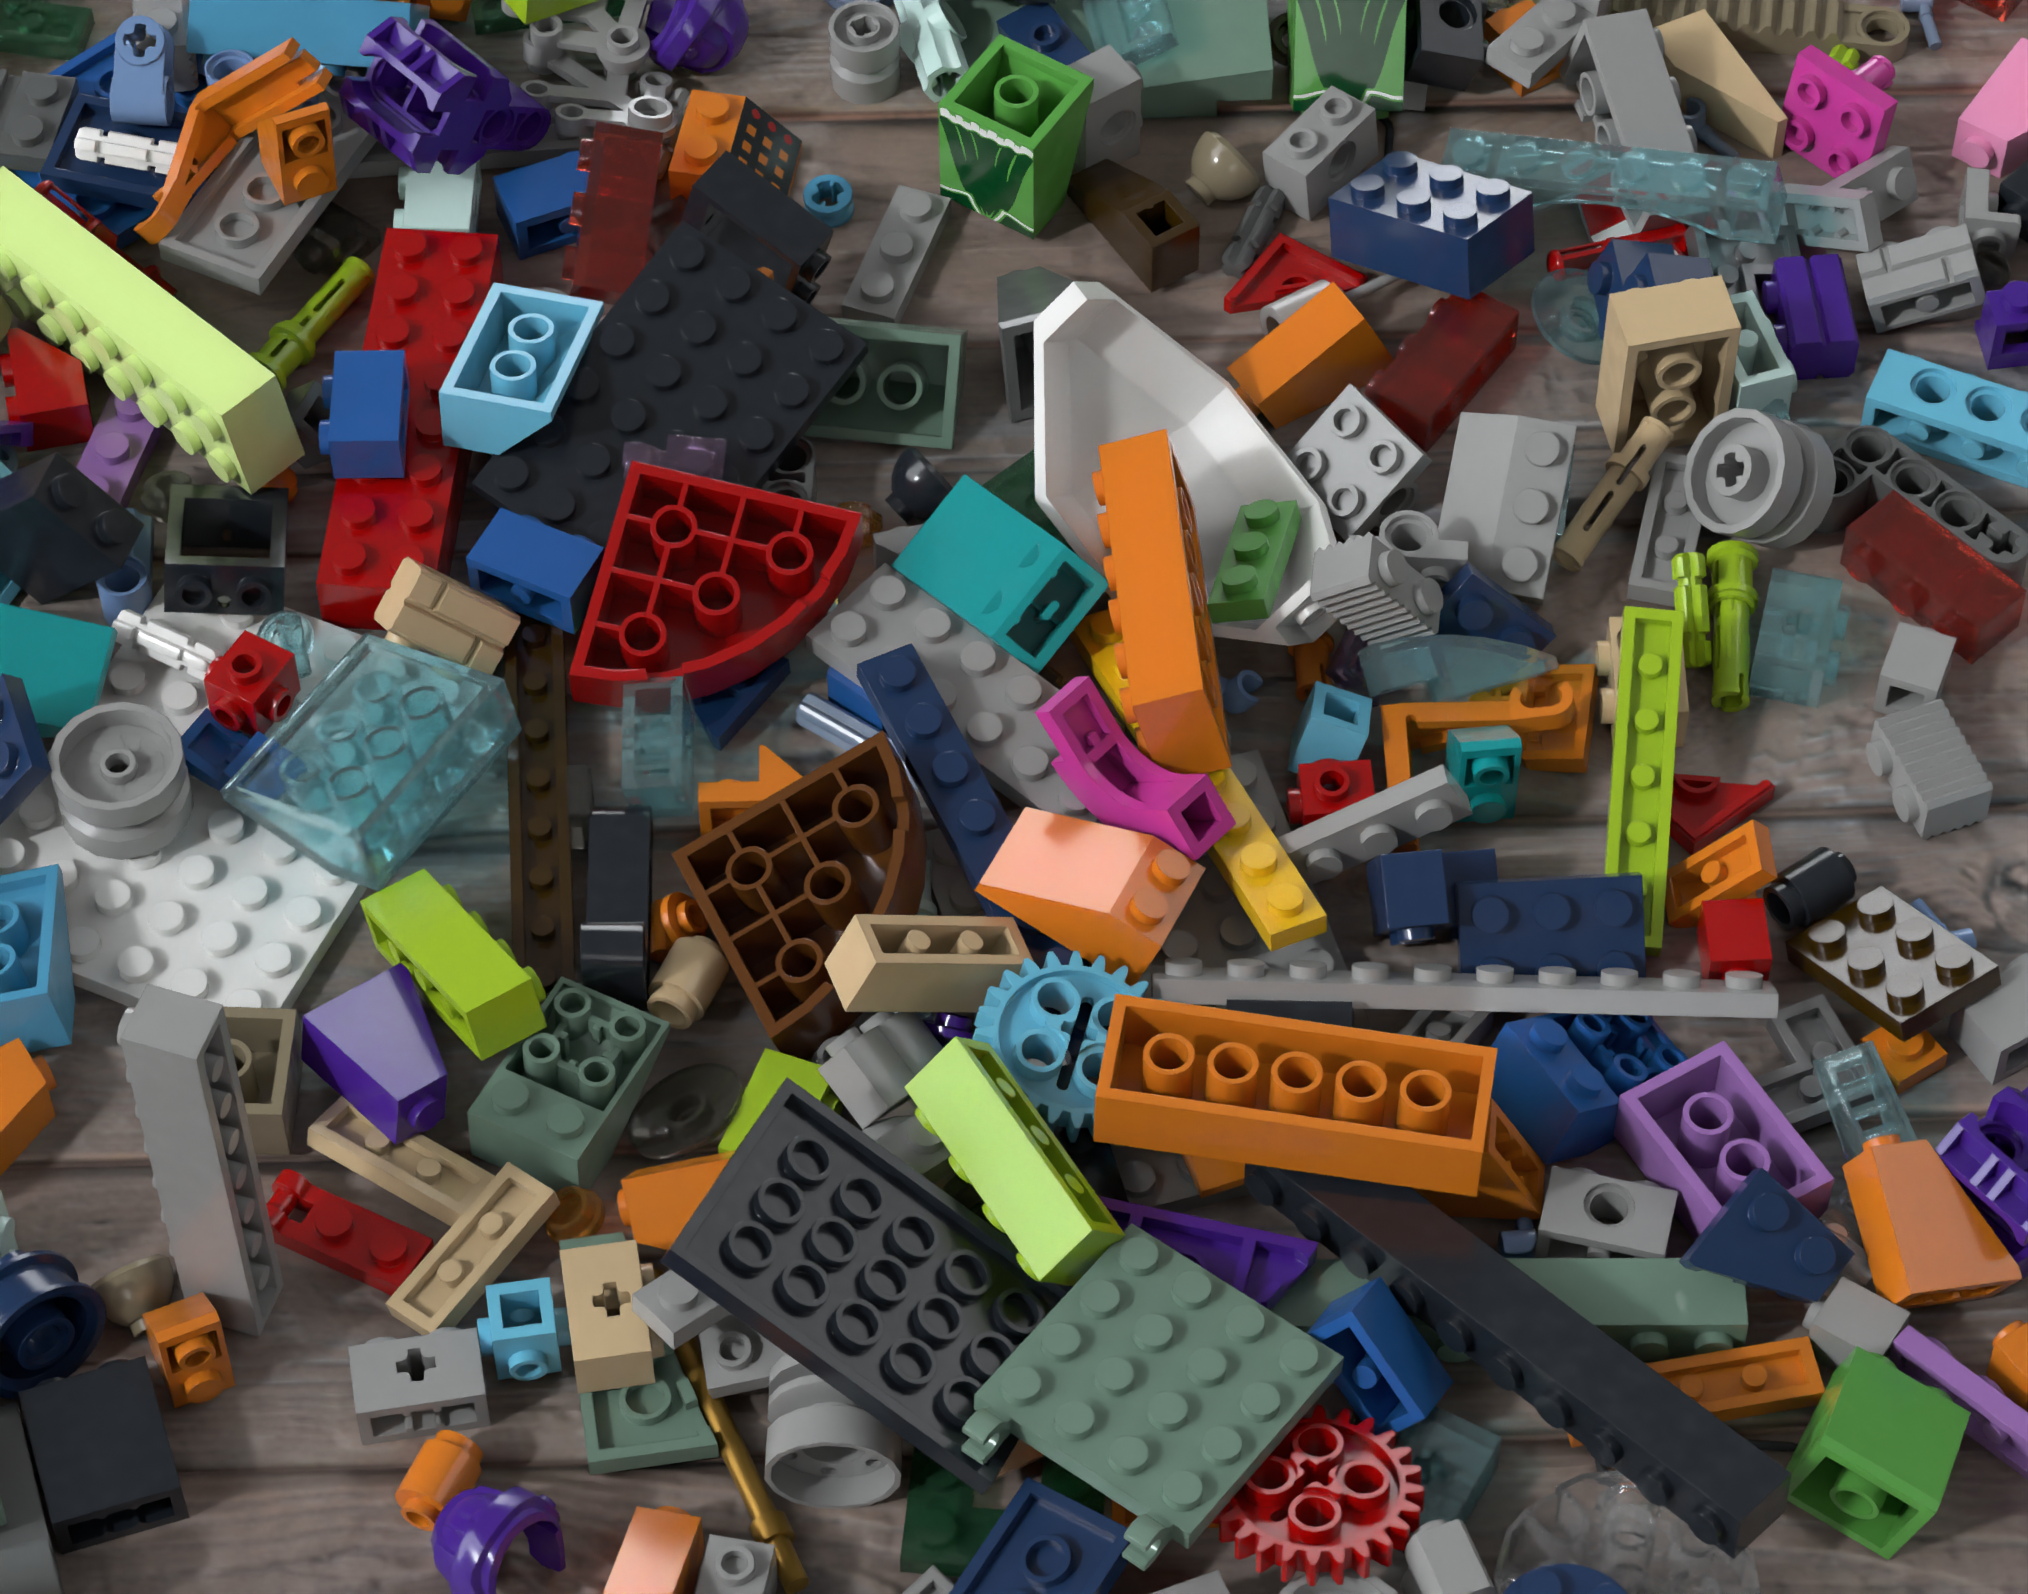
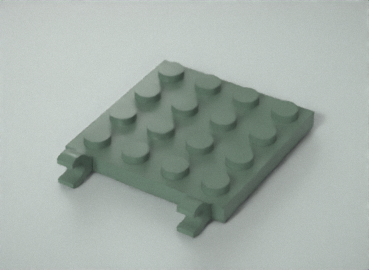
M1131 1223L1124 1231L1125 1236L1112 1244L974 1394V1409L976 1412L967 1420L962 1428V1432L970 1438L963 1444L961 1451L983 1465L994 1455L1010 1433L1138 1516L1124 1533V1539L1129 1541L1130 1544L1122 1552V1557L1145 1571L1171 1539L1187 1549L1190 1548L1340 1375L1344 1357Z

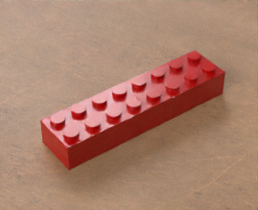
M386 228L362 351L405 350L410 383L404 478L336 479L316 579L322 621L341 628L387 631L374 619V613L386 590L390 589L391 581L402 560L407 558V556L450 577L472 450L443 445L439 391L493 283L503 284L504 277L498 234Z

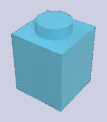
M1316 681L1292 732L1287 770L1298 773V764L1313 763L1326 758L1339 761L1357 760L1369 734L1372 699Z

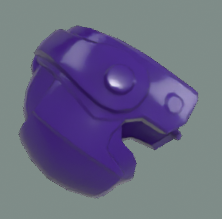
M653 0L650 4L645 25V32L650 40L649 56L655 64L668 71H672L675 67L680 66L703 74L705 72L718 71L731 63L739 55L748 37L749 15L744 7L743 0Z
M479 1486L475 1489L464 1490L453 1497L438 1515L431 1537L435 1566L449 1582L451 1593L496 1594L497 1574L503 1556L512 1540L522 1531L528 1538L530 1555L542 1566L558 1572L565 1569V1549L562 1530L559 1525L560 1516L555 1509L556 1504L546 1495L538 1496L532 1491L519 1486L511 1487L505 1492L491 1487Z

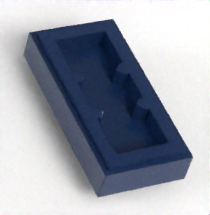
M1049 3L1025 5L996 21L999 34L1065 65H1069L1091 54Z

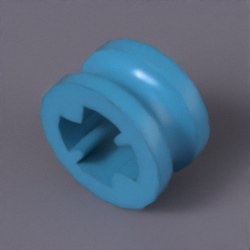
M825 174L815 177L805 186L803 191L805 209L830 228L840 227L852 218L854 214L853 191L851 185L844 178ZM831 197L833 203L836 200L838 201V203L832 206H826L825 201H822V203L820 204V200L822 198Z

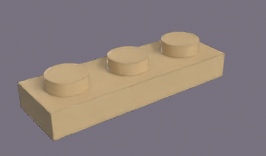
M343 1096L308 1127V1146L451 1227L495 1177L490 1172L419 1132L395 1145Z
M507 1162L385 1304L391 1315L421 1335L430 1334L432 1331L443 1327H455L486 1291L485 1286L491 1285L561 1204L555 1191L510 1162Z

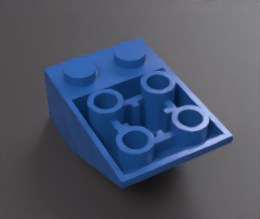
M1551 1013L1505 1023L1491 1045L1493 1048H1498L1491 1098L1545 1164L1588 1155L1615 1140L1614 1130L1620 1095L1686 1061L1688 1057L1673 1044L1653 1020L1652 1015Z

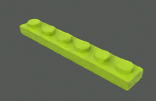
M1625 606L1621 626L1604 874L1630 872L1642 874L1645 955L1659 957L1663 940L1685 611Z

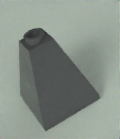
M1040 266L1026 270H1015L997 277L998 325L1008 417L1011 422L1034 417V320L1073 282V280Z

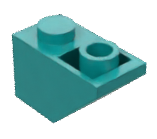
M1509 725L1448 729L1445 767L1468 795L1472 815L1454 823L1470 821L1491 823L1499 819L1514 818L1522 742L1521 737Z

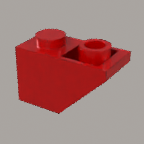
M19 328L9 329L7 338L10 353L0 354V365L5 388L15 386L16 396L5 397L9 421L33 422V446H27V452L88 442L93 433L94 425L81 360Z

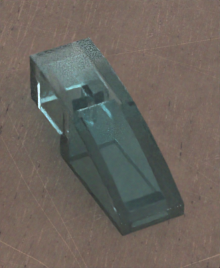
M1430 635L1405 637L1370 644L1357 652L1370 698L1427 682L1432 702H1447L1543 676L1559 668L1556 656L1520 644L1475 636Z

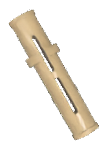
M1645 416L1621 452L1613 453L1606 461V473L1555 543L1552 558L1559 565L1567 570L1579 572L1585 560L1612 526L1614 520L1634 492H1641L1650 481L1648 472L1674 438L1673 432L1663 422L1656 418ZM1636 457H1638L1639 460L1635 463L1627 477L1624 479L1621 485H1618L1617 483L1620 481L1628 467L1631 465L1633 460ZM1603 503H1606L1607 505L1602 510L1600 515L1597 517L1595 522L1592 524L1590 529L1588 531H1584V529L1589 524L1591 519L1594 517V515L1601 507V505Z

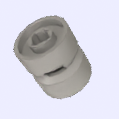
M859 0L849 2L838 8L830 17L828 26L829 50H831L829 60L830 81L833 90L842 99L854 104L870 105L880 103L891 97L900 85V28L897 16L888 6L876 1Z

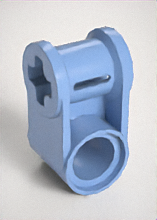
M142 15L132 16L123 21L117 29L115 36L114 74L110 86V115L114 124L170 126L172 123L175 106L173 82L174 39L166 28L150 17ZM147 32L148 35L156 40L155 47H147L145 55H143L134 48L135 41H144Z

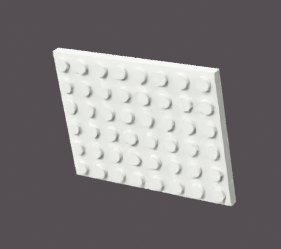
M163 584L143 614L147 617L145 623L148 624L150 620L162 623L193 637L192 644L194 645L197 641H202L218 648L220 656H224L244 630L295 654L301 690L295 696L287 716L280 722H274L264 735L307 765L305 771L270 812L234 799L189 774L194 806L187 826L169 845L148 856L124 860L96 856L73 841L63 826L58 797L55 794L50 772L0 825V875L59 864L63 873L73 984L75 986L128 1007H136L146 985L151 984L219 1003L224 1007L291 1009L488 698L487 682L470 675L463 680L458 675L454 676L439 668L430 660L413 656L395 647L284 607L283 616L164 612ZM227 596L218 598L222 603H227L231 600ZM122 645L109 664L99 705L116 702L147 705L167 716L182 736L206 708L209 709L204 681L187 674L188 667L186 666L183 670H178L140 653L139 645L135 649ZM241 731L243 734H245L246 736H248L250 739L253 737V736H251V735H249V734H247V733Z

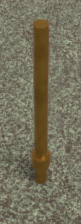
M653 1269L655 1279L664 1274L662 1269ZM695 1337L676 1348L674 1353L685 1377H688L698 1399L701 1413L713 1432L718 1449L752 1519L749 1531L754 1541L775 1545L777 1575L785 1592L788 1594L800 1592L808 1586L810 1581L792 1545L796 1537L786 1514L781 1510L775 1509L724 1398H711L707 1390L702 1352Z

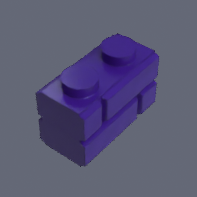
M1838 254L1812 255L1810 259H1806L1804 256L1779 257L1774 261L1771 281H1763L1762 307L1765 315H1774L1776 324H1772L1775 335L1787 359L1791 361L1795 369L1797 380L1816 379L1818 375H1822L1823 378L1849 377L1855 370L1859 339L1841 257Z

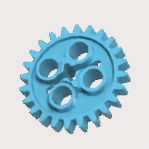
M1075 950L1071 955L1068 965H1061L1058 957L1053 951L1047 953L1043 969H1040L1030 958L1023 960L1019 975L1006 969L1003 972L999 987L990 986L987 990L984 1006H979L974 1023L977 1028H975L972 1040L991 1045L1050 1130L1054 1133L1057 1125L1066 1127L1070 1143L1076 1142L1081 1128H1088L1092 1137L1094 1134L1097 1085L1090 1082L1087 1077L1099 1078L1108 1033L1102 1026H1109L1115 994L1144 998L1149 985L1146 980L1138 982L1131 987L1126 984L1128 967L1125 965L1117 969L1112 975L1105 972V957L1102 955L1096 958L1092 967L1083 966L1079 951ZM1088 1002L1092 1006V1011L1069 1086L1066 1090H1060L1056 1083L1079 1008L1082 1003ZM1042 1007L1054 1008L1060 1011L1062 1014H1051L1045 1011ZM1026 1059H1038L1044 1062L1047 1066H1035L1029 1063Z

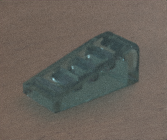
M1873 1040L1812 1061L1847 1162L1863 1152L1862 1144L1876 1137L1898 1134L1901 1142L1917 1140ZM1863 1064L1866 1076L1844 1084L1840 1083L1836 1073ZM1871 1088L1875 1100L1851 1107L1848 1096ZM1880 1113L1883 1124L1862 1131L1858 1120Z

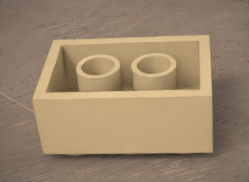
M1722 275L1701 279L1691 278L1677 283L1647 288H1631L1623 292L1609 294L1595 406L1612 454L1621 452L1645 416L1656 418L1670 428L1674 438L1666 448L1693 444L1699 432L1715 416L1729 410L1741 325Z

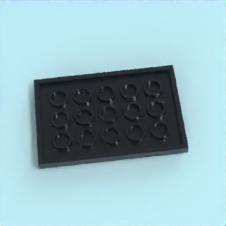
M682 220L594 329L591 340L552 422L500 455H493L472 481L473 489L499 509L501 507L521 516L531 515L552 528L570 535L585 536L597 545L604 547L605 551L632 460L761 489L869 352L868 344Z
M788 1077L776 1090L660 1260L666 1267L981 1495L993 1484L1019 1438L1010 1433L994 1455L983 1465L962 1452L963 1444L970 1438L962 1432V1428L967 1420L976 1412L974 1409V1394L1073 1287L1038 1282L1031 1278L1019 1265L1016 1259V1254L1019 1251L1008 1237Z

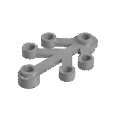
M501 0L503 12L510 17L519 18L506 2ZM599 0L530 23L531 43L540 50L560 48L596 53L608 71L619 75L634 73L644 65L650 53L649 37L640 27L646 7L653 0H625L626 2L618 23L606 11L609 0ZM562 20L586 23L593 32L564 29ZM543 31H552L550 33H542Z
M530 29L523 34L522 58L527 63L528 69L541 75L556 73L574 85H554L541 80H530L522 83L520 86L522 90L549 111L552 109V103L562 104L555 109L554 129L558 134L566 137H578L587 132L588 126L623 129L640 143L658 144L676 133L678 119L673 113L672 104L669 102L672 95L673 79L668 74L663 72H647L640 77L639 97L632 99L626 94L628 83L636 77L637 71L627 75H619L608 71L604 67V75L607 77L606 81L566 56V49L540 50L531 43ZM543 31L542 33H550L552 31ZM584 106L604 107L611 110L588 109Z

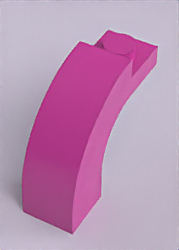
M1089 676L1074 677L1035 712L1060 753L1051 764L1077 799L1104 825L1153 835L1190 859L1198 860L1236 824L1207 774H1178L1168 771L1145 757L1130 742Z

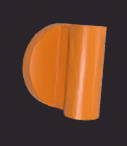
M674 892L663 899H657L652 902L650 958L653 961L663 963L678 938L706 937L708 922L696 900L691 899L685 893Z

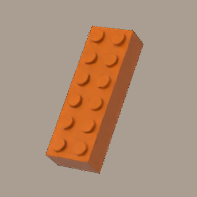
M1163 429L1099 445L1101 470L1092 472V480L1099 505H1106V512L1097 514L1103 544L1106 549L1111 548L1112 555L1103 557V566L1111 592L1117 591V598L1108 600V606L1116 635L1122 634L1123 642L1114 644V652L1121 678H1128L1129 687L1120 689V699L1128 724L1136 722L1139 724V727H1135L1138 750L1156 765L1178 774H1205L1232 767L1212 623L1207 607L1208 595L1195 506L1168 431Z
M1115 994L1095 1094L1093 1141L1477 1197L1498 1048Z

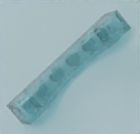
M1451 128L1441 165L1458 166L1464 172L1487 179H1502L1511 186L1533 192V207L1545 204L1582 203L1635 209L1679 221L1720 239L1776 245L1787 199L1786 188L1777 161Z

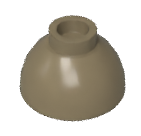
M1205 131L1193 150L1191 158L1192 176L1185 182L1188 188L1207 206L1215 199L1233 201L1242 199L1260 187V178L1247 160L1221 135L1214 131Z
M155 1254L142 1258L109 1273L93 1283L91 1287L104 1300L106 1319L112 1323L130 1327L134 1337L145 1335L146 1330L142 1314L169 1305L173 1296L174 1273L169 1257Z

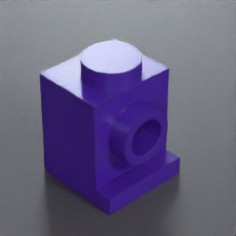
M2012 281L2001 290L1986 291L1981 318L1975 321L1974 328L1987 370L2028 366L2027 282ZM2011 333H2022L2025 343L2004 345L2005 336Z

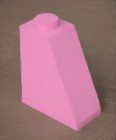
M2023 37L2020 38L1959 117L1951 156L1966 162L1974 168L1989 169L1990 174L1998 178L2014 172L2028 160V40Z

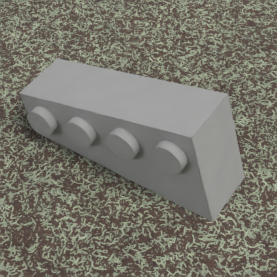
M1647 8L1584 19L1559 70L1565 86L1576 85L1581 99L1576 100L1575 108L1581 122L1593 121L1596 128L1594 150L1600 163L1612 164L1615 169L1612 174L1611 187L1633 234L1673 226L1676 223H1683L1686 227H1689L1693 222L1702 223L1714 202L1712 182L1707 174H1702L1696 157L1697 139L1691 125L1685 124L1680 109L1681 93L1679 84L1674 76H1669L1663 59L1665 48L1662 34L1657 27L1653 28Z

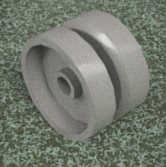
M1734 408L1715 416L1699 432L1687 455L1683 482L1686 502L1695 519L1712 532L1731 538H1741L1748 543L1761 547L1785 549L1804 541L1821 524L1832 503L1836 473L1833 454L1820 434L1805 425L1790 420L1778 419L1774 415L1756 409Z
M116 702L97 705L73 717L56 735L49 754V763L52 770L51 778L55 794L58 797L63 826L77 845L96 856L119 860L148 856L169 845L187 826L194 806L191 782L185 762L181 735L167 716L147 705Z

